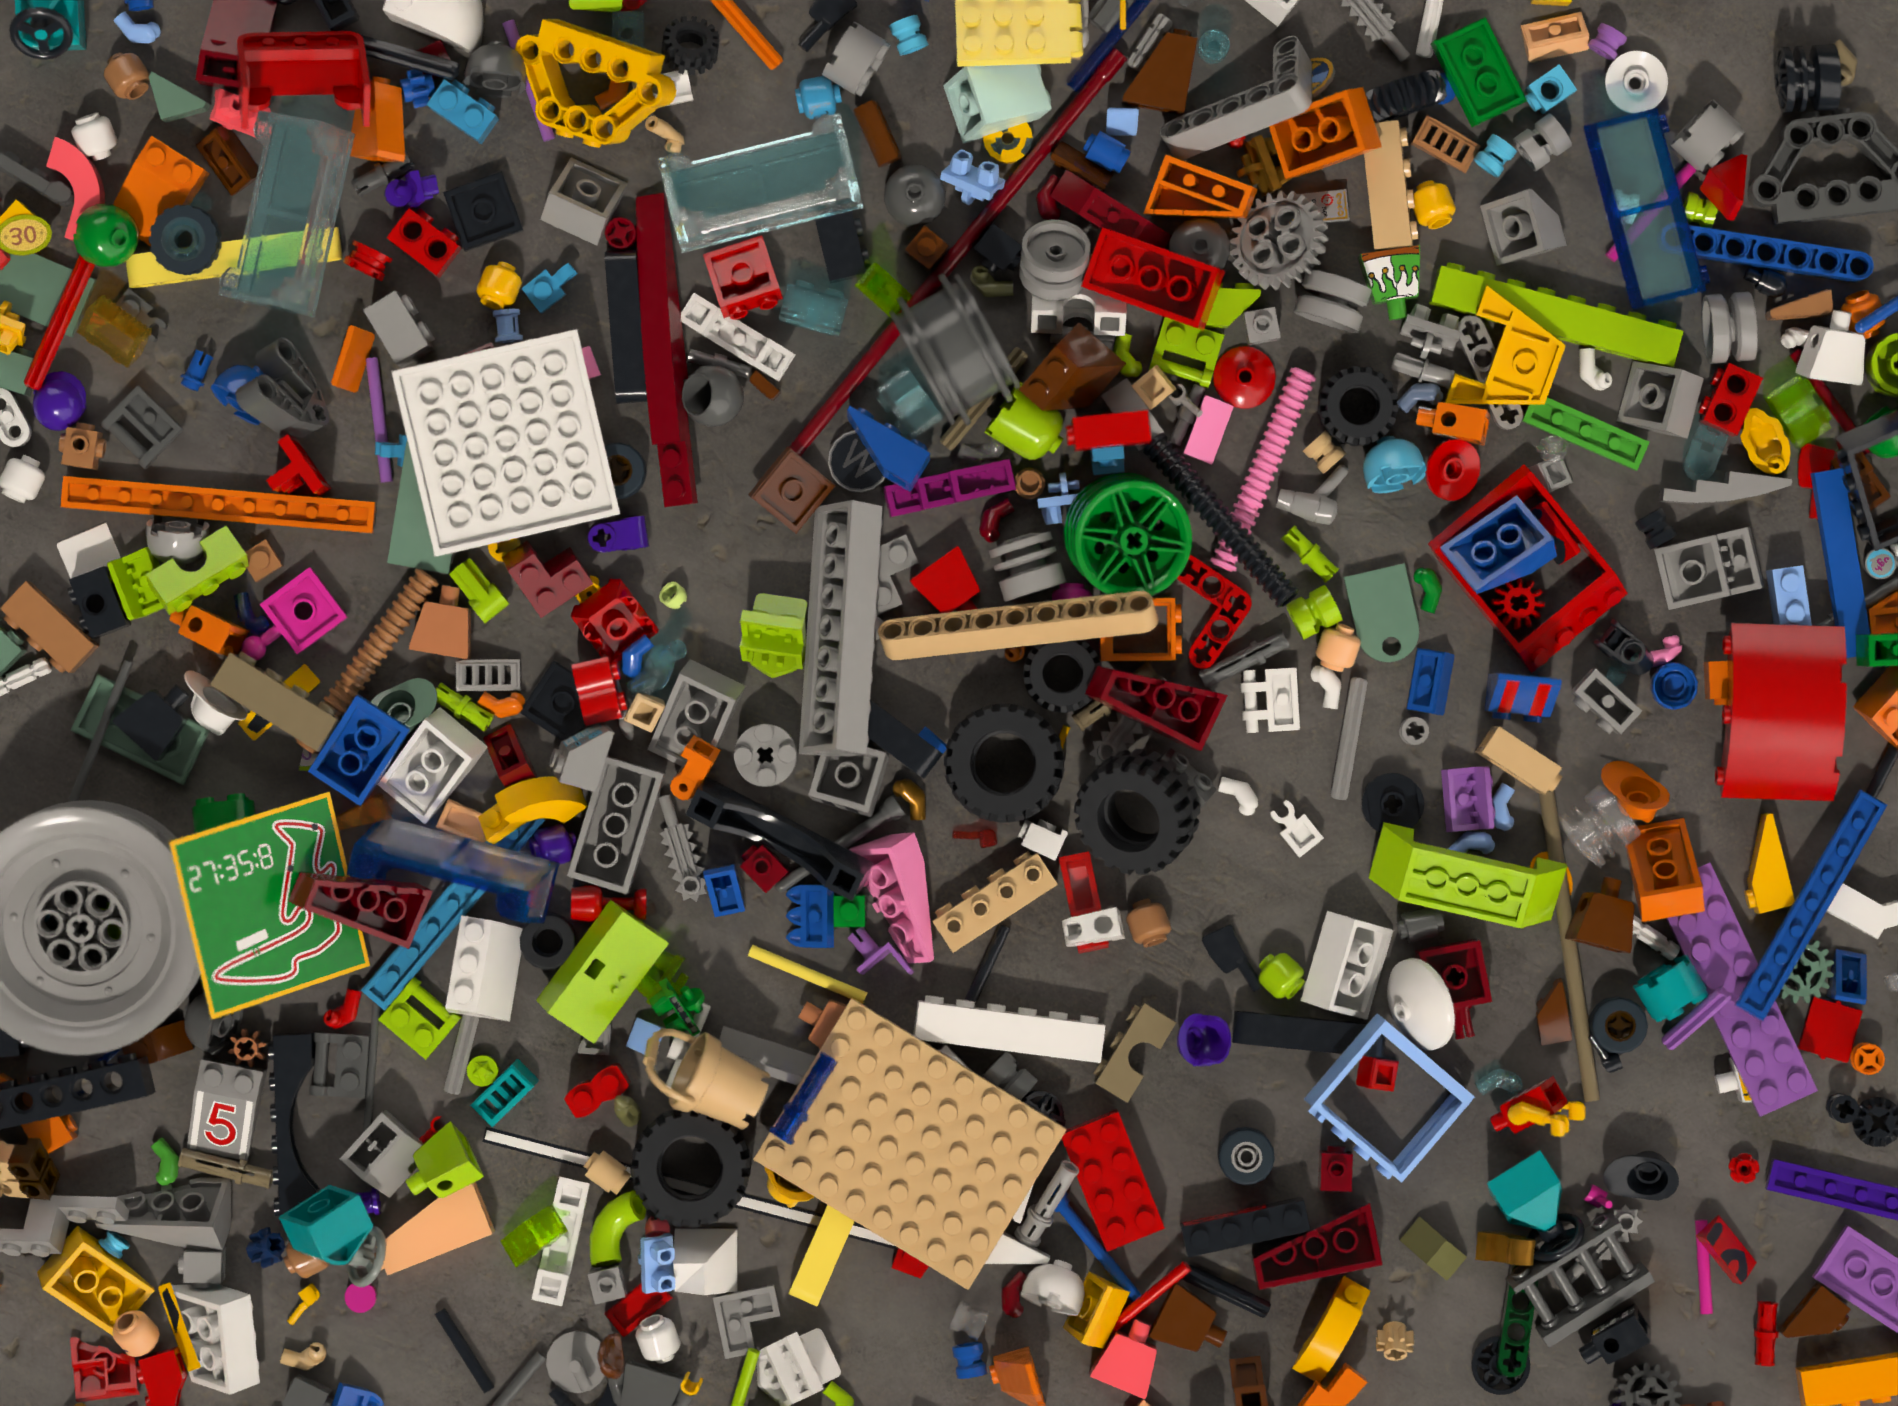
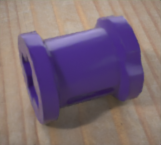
M372 1188L368 1192L356 1193L359 1194L368 1214L381 1215V1201L377 1189Z

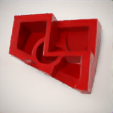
M76 1337L70 1338L75 1398L77 1402L140 1395L135 1357L124 1353L117 1354L111 1352L109 1348L100 1345L96 1347L87 1344Z

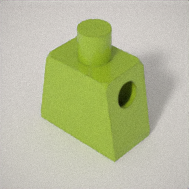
M450 1121L414 1152L413 1158L419 1171L405 1181L414 1195L429 1188L439 1198H445L480 1180L484 1175L466 1136Z

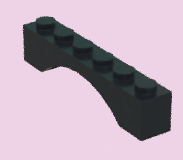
M709 777L697 788L686 812L687 816L712 829L744 836L775 849L804 867L824 887L851 901L863 888L874 864Z
M313 1032L273 1035V1041L268 1042L269 1060H274V1072L269 1074L270 1091H275V1104L270 1106L271 1122H276V1135H272L271 1147L272 1153L277 1154L278 1166H273V1184L278 1185L279 1197L274 1198L275 1216L283 1215L320 1191V1187L310 1177L301 1162L295 1145L293 1130L294 1107L298 1092L307 1074L314 1066L315 1042H313Z

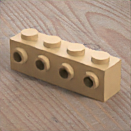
M1399 120L1377 122L1375 126L1382 147L1364 154L1374 250L1383 251L1413 246V240L1418 239L1417 221H1411L1410 209L1415 208L1413 189L1407 190L1406 178L1412 177L1410 158L1404 159L1403 146H1408L1407 128H1401Z
M1029 851L1025 852L1013 860L1016 866L1007 872L1003 868L999 869L987 877L990 883L979 889L975 885L961 894L963 901L955 906H952L949 902L934 912L937 918L933 919L932 922L953 953L1058 885L1037 852L1033 855Z

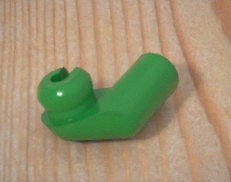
M1420 567L1414 572L1413 576L1414 581L1421 584L1425 591L1420 609L1435 614L1442 593V585L1435 571L1430 568Z

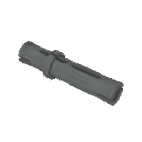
M1282 629L1259 642L1254 640L1250 643L1251 646L1225 658L1211 667L1198 671L1206 689L1257 663L1263 664L1266 662V658L1286 648H1290Z

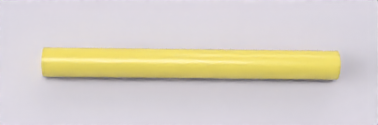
M753 944L749 951V957L847 998H853L862 1004L868 992Z

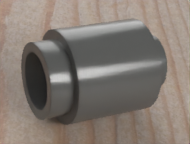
M1429 907L1400 914L1401 920L1396 921L1400 938H1406L1408 944L1437 937L1438 933L1445 931L1441 911Z

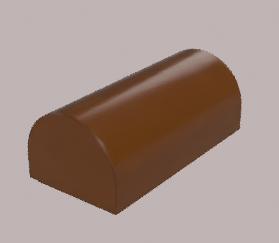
M870 100L855 108L853 112L878 167L881 168L902 159L901 157L903 156L879 103Z

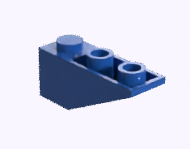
M849 406L847 409V419L883 477L911 492L930 462V452L927 451V446L916 439L909 441L900 435L901 432L891 424L885 423L882 425L873 420L874 416L869 411L858 407L856 410Z

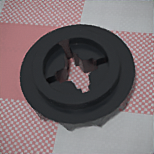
M1872 1097L1858 1105L1859 1113L1856 1119L1852 1121L1855 1134L1863 1143L1872 1147H1885L1897 1140L1898 1107L1895 1103L1883 1097ZM1869 1113L1878 1117L1888 1113L1883 1120L1887 1131L1878 1127L1870 1131L1874 1122Z

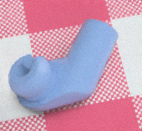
M122 12L114 19L115 24L128 40L133 43L149 44L154 42L161 34V29L157 23L135 24L126 12Z
M1501 783L1492 797L1495 808L1494 826L1497 829L1508 831L1514 825V818L1510 816L1507 803L1515 790L1504 783Z

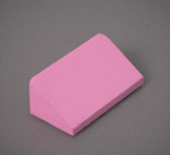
M1205 395L1200 406L1203 413L1200 417H1196L1183 455L1212 465L1234 406Z

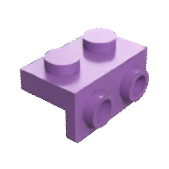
M1489 766L1441 770L1446 832L1493 829L1495 808L1492 801L1493 779Z

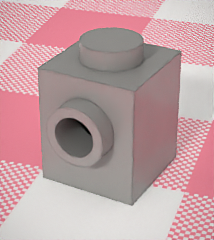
M224 1247L223 1251L186 1249L184 1255L179 1256L178 1272L183 1274V1283H192L193 1288H209L211 1284H221L226 1278V1247Z

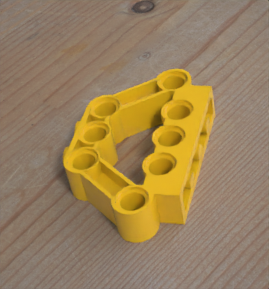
M542 19L539 34L522 36L515 46V50L522 56L525 63L526 74L536 101L535 113L538 120L546 126L555 128V133L559 136L574 138L575 135L583 138L582 143L588 146L600 148L601 144H619L626 141L634 127L659 107L672 103L676 96L675 83L668 76L661 74L665 55L560 19ZM570 43H572L574 47V53L572 56L569 52ZM535 44L539 49L537 57L534 54ZM597 52H599L601 56L600 65H598L596 62ZM625 61L628 64L627 74H625L623 71V64ZM558 62L563 64L580 63L582 69L588 73L607 72L609 78L614 82H636L637 85L633 91L602 115L600 109L595 105H575L574 101L569 97ZM654 84L657 86L658 95L656 98L653 96L652 92ZM555 103L558 105L559 113L557 116L554 113ZM582 112L584 113L586 118L584 126L581 123ZM609 122L612 124L613 132L611 135L609 134L607 129Z

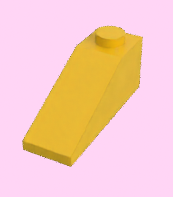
M1773 813L1761 814L1747 879L1749 890L1744 891L1748 908H1753L1754 913L1758 914L1792 906L1795 901Z

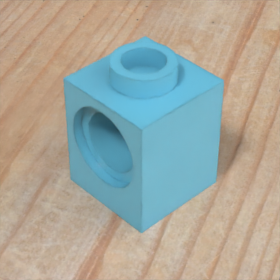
M1559 64L1528 85L1525 89L1528 93L1525 98L1535 112L1540 110L1543 115L1577 91V88ZM1543 84L1553 85L1556 89V97L1553 99L1545 98L1541 94V86Z

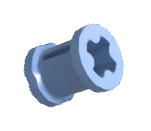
M520 309L493 311V317L496 318L498 335L495 338V343L523 341V335L519 334L518 325Z

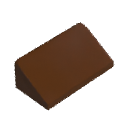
M223 126L217 127L196 145L231 196L236 195L262 176L261 170L232 130H228Z
M1060 142L1050 156V162L1064 171H1070L1104 192L1113 177V171L1105 170L1086 159V155L1065 142Z

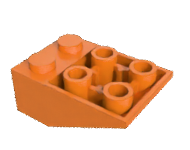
M1889 666L1857 701L1853 708L1871 727L1898 750V666Z

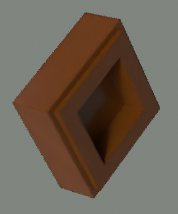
M755 371L749 378V382L770 401H774L779 396L780 391L758 371Z

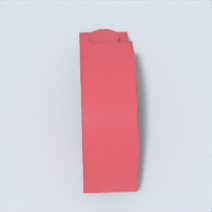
M55 137L46 167L62 173L72 185L74 206L64 238L73 241L74 233L76 234L78 226L76 223L78 217L91 206L105 204V191L101 176L89 157H86L77 147L69 142Z

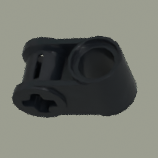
M1615 619L1609 622L1611 626L1600 639H1595L1592 642L1607 657L1617 661L1635 675L1646 674L1653 666V655L1643 642ZM1642 652L1638 660L1630 661L1635 653Z

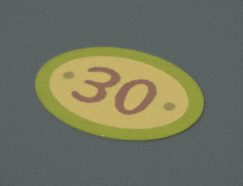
M17 215L5 220L0 225V248L13 255L23 256L37 253L48 245L52 237L50 225L44 219L35 215Z

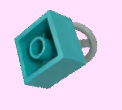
M328 1185L279 1216L294 1250L332 1265L347 1264L349 1279L355 1286H368L381 1271L386 1255V1239L382 1230L377 1226H373L359 1194ZM375 1242H376V1243H377V1251H376L375 1260H373V1257H374V1251H373V1249H374ZM360 1266L366 1267L368 1272L363 1278H360L357 1273V1268Z

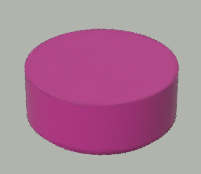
M351 1284L345 1292L346 1305L357 1313L370 1310L377 1300V1292L372 1284L365 1287H357Z

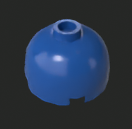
M234 365L225 369L215 379L210 388L214 396L225 407L229 403L238 411L234 412V414L239 418L254 425L261 423L239 406L235 393L240 386L264 373L256 365L253 368L246 365Z

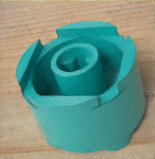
M1682 955L1673 959L1676 963L1674 966L1663 964L1639 979L1637 981L1638 984L1633 986L1651 1018L1655 1019L1656 1022L1666 1018L1670 1021L1684 1012L1682 1007L1690 1002L1696 1004L1709 996L1706 991V985L1688 955Z

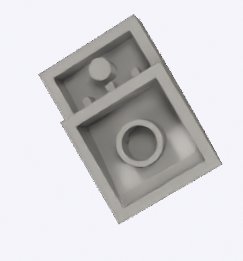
M1750 526L1654 549L1669 610L1764 587Z

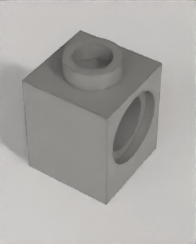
M1275 307L1243 313L1242 319L1247 346L1277 341L1281 338Z
M621 1262L589 1271L588 1278L595 1305L625 1298L628 1294Z

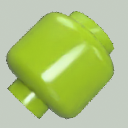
M1280 953L1276 956L1269 954L1259 965V968L1262 970L1258 977L1259 983L1277 999L1284 997L1287 999L1292 998L1305 983L1303 979L1304 969L1287 953Z

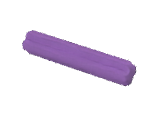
M1718 987L1662 1037V1043L1669 1050L1677 1048L1724 1007L1731 999V994L1724 987Z

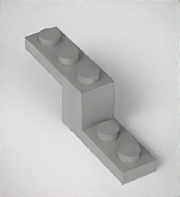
M52 1195L50 1200L31 1199L23 1229L0 1228V1252L10 1256L31 1253L39 1257H48L49 1254H62L69 1221L85 1223L86 1220H97L100 1223L113 1224L115 1221H127L129 1209L118 1197Z

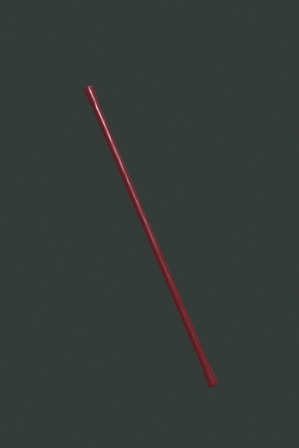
M1113 48L1108 53L1088 82L1007 179L1004 188L998 190L906 304L909 308L933 295L941 286L938 275L943 273L947 278L1104 85L1124 65L1127 58L1121 52ZM893 320L791 443L789 448L800 457L901 335Z

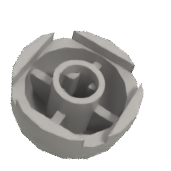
M162 516L161 523L154 524V518L146 522L147 545L151 554L159 561L166 563L173 558L176 564L181 569H184L186 564L195 562L203 555L200 541L209 536L208 522L204 521L202 526L198 525V519Z

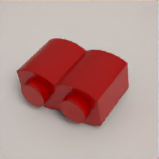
M609 655L572 664V672L585 726L623 718V711L628 710L625 692H619L616 680L621 679L618 662H612Z
M620 1063L611 1064L601 1069L592 1080L583 1081L573 1087L564 1100L575 1118L585 1117L593 1113L603 1101L613 1100L616 1096H620L628 1088L631 1081Z

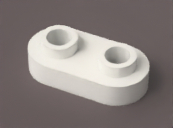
M0 388V399L3 398L6 401V407L0 410V439L8 446L21 447L31 438V426L15 396L10 391ZM19 426L21 434L14 438L11 435V430L13 427Z

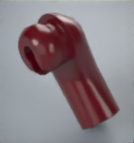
M1053 174L1036 196L1039 215L1045 220H1058L1061 216V210L1057 208L1056 200L1050 197L1060 180Z
M1008 498L983 512L979 531L986 542L993 543L999 539L1000 532L998 528L1000 519L1015 511Z
M1019 1270L1001 1290L1002 1309L1006 1315L1012 1318L1020 1317L1024 1311V1306L1020 1303V1292L1023 1289L1022 1287L1027 1275L1022 1270Z

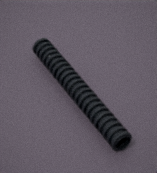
M1161 434L1154 437L1145 446L1144 454L1150 455V461L1157 463L1156 468L1163 470V476L1169 477L1168 481L1170 484H1175V490L1182 492V498L1188 499V505H1193L1194 512L1200 513L1201 520L1207 521V527L1213 528L1212 532L1215 535H1219L1218 539L1220 542L1225 541L1226 549L1232 550L1231 554L1234 557H1238L1237 561L1240 564L1244 563L1243 568L1245 571L1250 570V576L1257 578L1256 583L1259 586L1263 585L1262 590L1265 593L1269 592L1271 600H1276L1275 605L1279 608L1290 603L1299 591L1296 586L1292 587L1293 582L1291 579H1285L1286 574L1283 571L1279 572L1280 567L1277 564L1273 565L1274 560L1271 557H1266L1267 552L1260 550L1261 545L1258 542L1254 543L1255 538L1252 535H1247L1248 530L1241 528L1242 523L1239 520L1235 521L1236 516L1233 513L1229 514L1230 509L1227 506H1222L1223 501L1216 499L1217 494L1210 492L1211 487L1208 484L1204 485L1205 480L1202 477H1197L1198 472L1191 470L1192 465L1185 463L1186 458L1183 455L1179 456L1180 451L1177 448L1173 449L1171 441H1166L1167 436Z

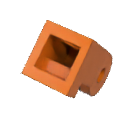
M693 735L681 754L688 761L671 781L670 788L673 795L681 800L693 798L697 788L705 781L721 750Z

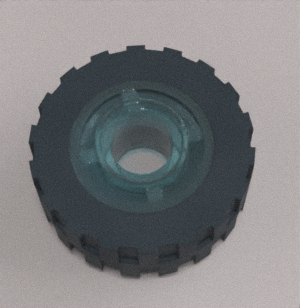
M175 205L173 208H167L163 211V214L156 217V221L150 229V250L155 255V260L164 266L165 269L183 275L198 274L203 272L202 270L208 269L212 266V262L217 260L219 249L222 247L220 240L222 235L217 227L219 225L208 212L191 205ZM189 231L193 237V242L190 247L183 249L179 245L178 239L183 232Z

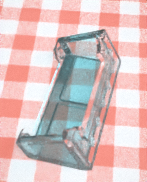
M260 111L258 112L253 130L257 142L264 146L237 268L229 267L222 274L218 295L235 301L315 318L355 134L320 120Z
M840 113L819 117L812 125V132L692 162L687 155L681 153H671L666 157L658 158L672 223L682 253L863 208Z

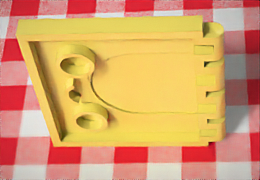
M955 0L957 67L1071 63V57L1083 55V35L1081 32H1076L1082 30L1081 5L1078 4L1081 0Z

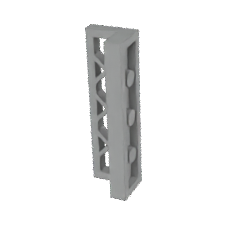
M723 1026L719 1038L722 1047L768 1072L770 1077L795 1085H799L816 1057L815 1055L727 1026Z

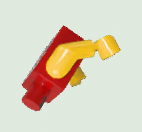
M1553 1075L1509 1098L1499 1106L1501 1111L1491 1116L1490 1120L1498 1133L1510 1128L1516 1134L1534 1124L1545 1126L1547 1123L1550 1124L1551 1135L1564 1136L1565 1133L1569 1132V1119L1584 1120L1586 1107L1580 1101L1568 1102ZM1562 1109H1568V1117L1564 1114H1554L1561 1112Z

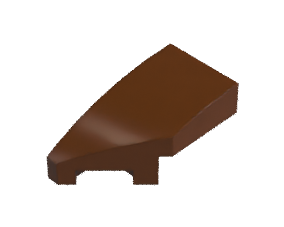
M1561 978L1554 981V987L1544 999L1541 998L1536 1004L1538 1007L1536 1019L1541 1046L1572 1040L1568 1008Z

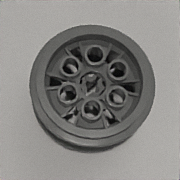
M941 273L938 275V278L943 287L942 290L910 308L903 297L900 296L896 300L902 312L896 315L891 310L889 314L950 424H955L953 417L959 414L965 425L968 426L971 424V420L966 412L967 409L998 392H1001L1009 403L1013 398L1007 387L1013 384L1018 389L1021 386L960 275H954L956 282L950 284L946 276Z

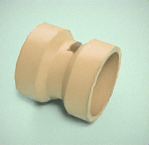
M1326 430L1303 450L1308 458H1313L1317 462V468L1323 474L1346 454L1340 446H1335L1332 443V437Z

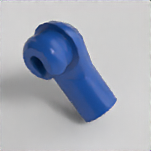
M645 634L622 653L621 670L626 677L633 678L639 675L642 668V656L654 647V644Z

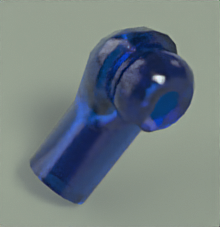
M242 592L234 595L238 619L251 634L261 635L260 633L270 629L266 616L255 617L249 593Z

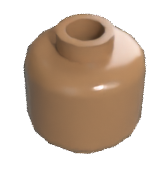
M122 52L112 55L107 61L108 65L105 67L103 75L114 94L119 98H127L129 100L137 99L145 94L149 87L150 74L139 56L134 53L123 54Z
M1143 899L1132 905L1133 910L1126 917V922L1134 942L1143 944L1145 948L1165 942L1167 940L1166 935L1171 931V924L1165 907L1160 903H1151L1150 899Z
M290 1242L286 1246L287 1256L284 1257V1263L292 1274L296 1272L300 1277L308 1278L326 1269L330 1264L294 1250Z

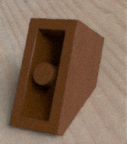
M184 1020L153 1029L140 1039L121 1048L124 1055L136 1052L137 1058L147 1056L149 1064L193 1050L194 1046L186 1036Z
M1816 1282L1777 1330L1786 1338L1831 1334L1835 1329L1839 1331L1849 1319L1847 1314L1851 1309Z

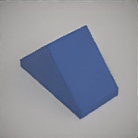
M736 863L703 871L715 917L745 911Z
M1836 949L1833 957L1834 964L1831 968L1834 977L1829 979L1830 987L1827 990L1826 997L1865 1005L1867 1002V955Z

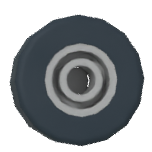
M1250 1127L1236 1128L1228 1132L1220 1141L1217 1151L1218 1163L1225 1176L1233 1182L1242 1185L1256 1184L1265 1179L1271 1172L1275 1160L1274 1149L1269 1139L1259 1130Z

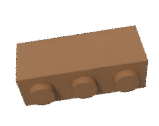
M25 581L0 608L6 614L3 619L13 629L18 630L21 628L29 635L26 641L39 652L42 649L51 656L49 662L61 673L65 670L68 673H75L99 647L88 634L85 635L83 630L32 582Z

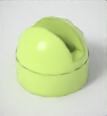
M673 581L667 583L662 588L659 599L667 607L679 609L681 608L680 605L687 601V593L681 585Z

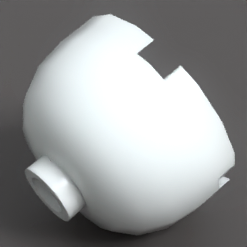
M1055 1260L1054 1264L1039 1265L1028 1274L1022 1287L1021 1296L1040 1307L1044 1304L1053 1307L1051 1311L1076 1316L1082 1308L1085 1291L1080 1276L1071 1271L1072 1265L1061 1260Z

